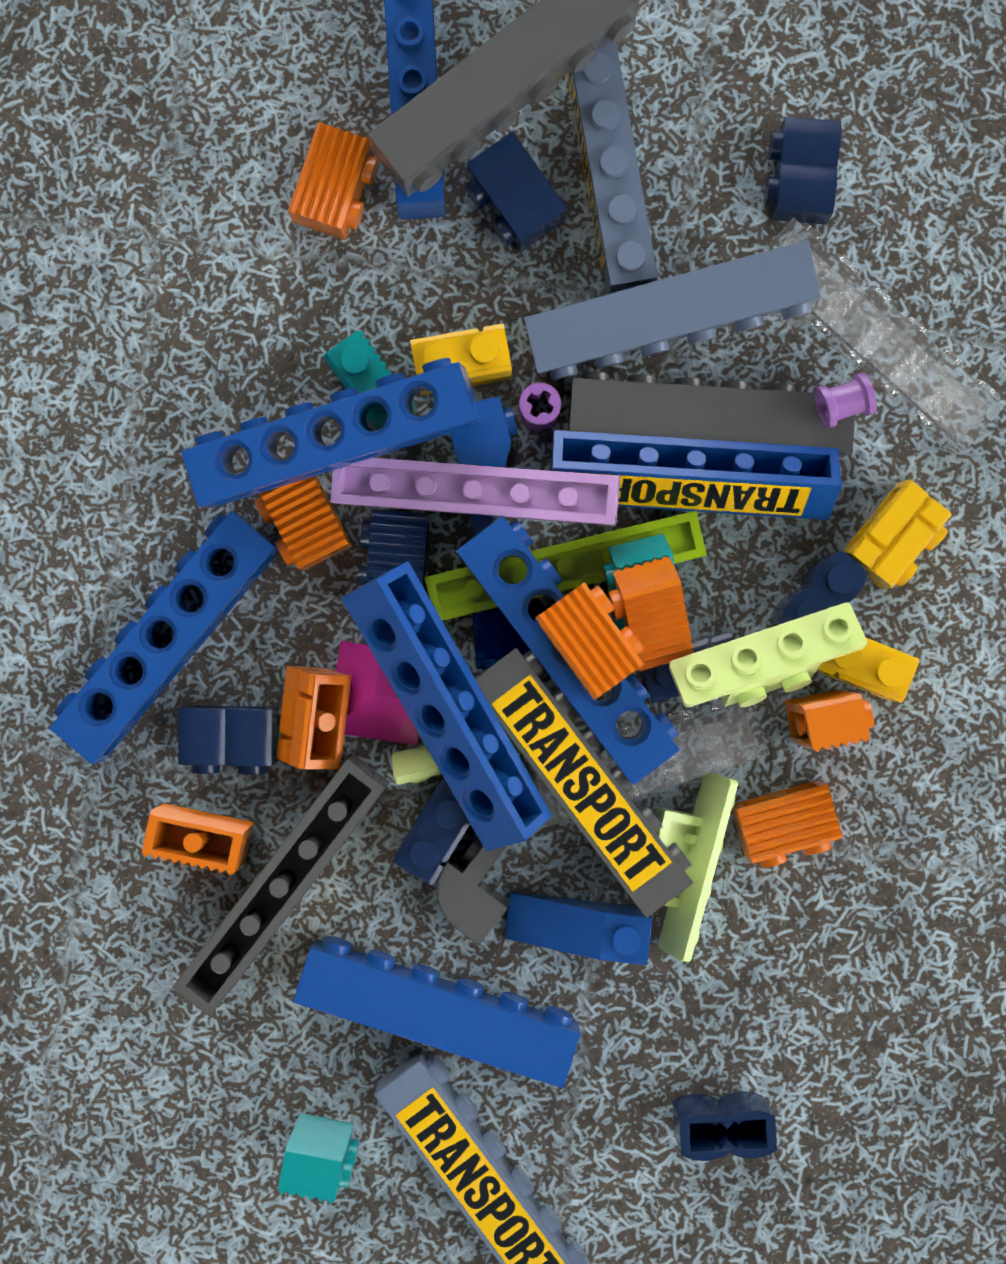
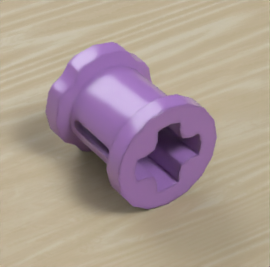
M863 372L855 374L850 382L832 388L822 385L814 390L816 409L823 425L827 429L837 426L838 420L859 413H863L865 416L876 413L877 401L874 388L868 376Z
M534 383L528 386L522 392L519 400V413L522 423L528 429L540 431L551 428L557 422L561 409V398L558 391L546 383ZM541 398L547 399V410L551 413L542 412L538 417L531 415L532 405L529 401L538 403Z

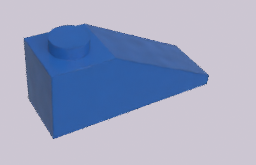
M500 396L478 401L476 404L482 424L451 433L457 463L506 467L511 449L510 436L518 434L512 408L503 409ZM470 514L475 536L494 522L495 516Z
M510 892L505 939L598 960L647 965L653 918L651 915L646 918L638 906Z

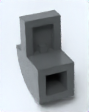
M476 835L461 856L467 861L464 866L451 856L444 863L438 882V900L447 920L479 946L507 910L508 905L505 897L482 881L506 846L486 852Z

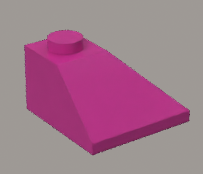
M341 640L336 671L351 675L345 734L418 746L419 734L367 644Z

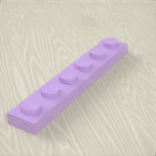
M371 458L333 470L330 503L616 526L620 476Z

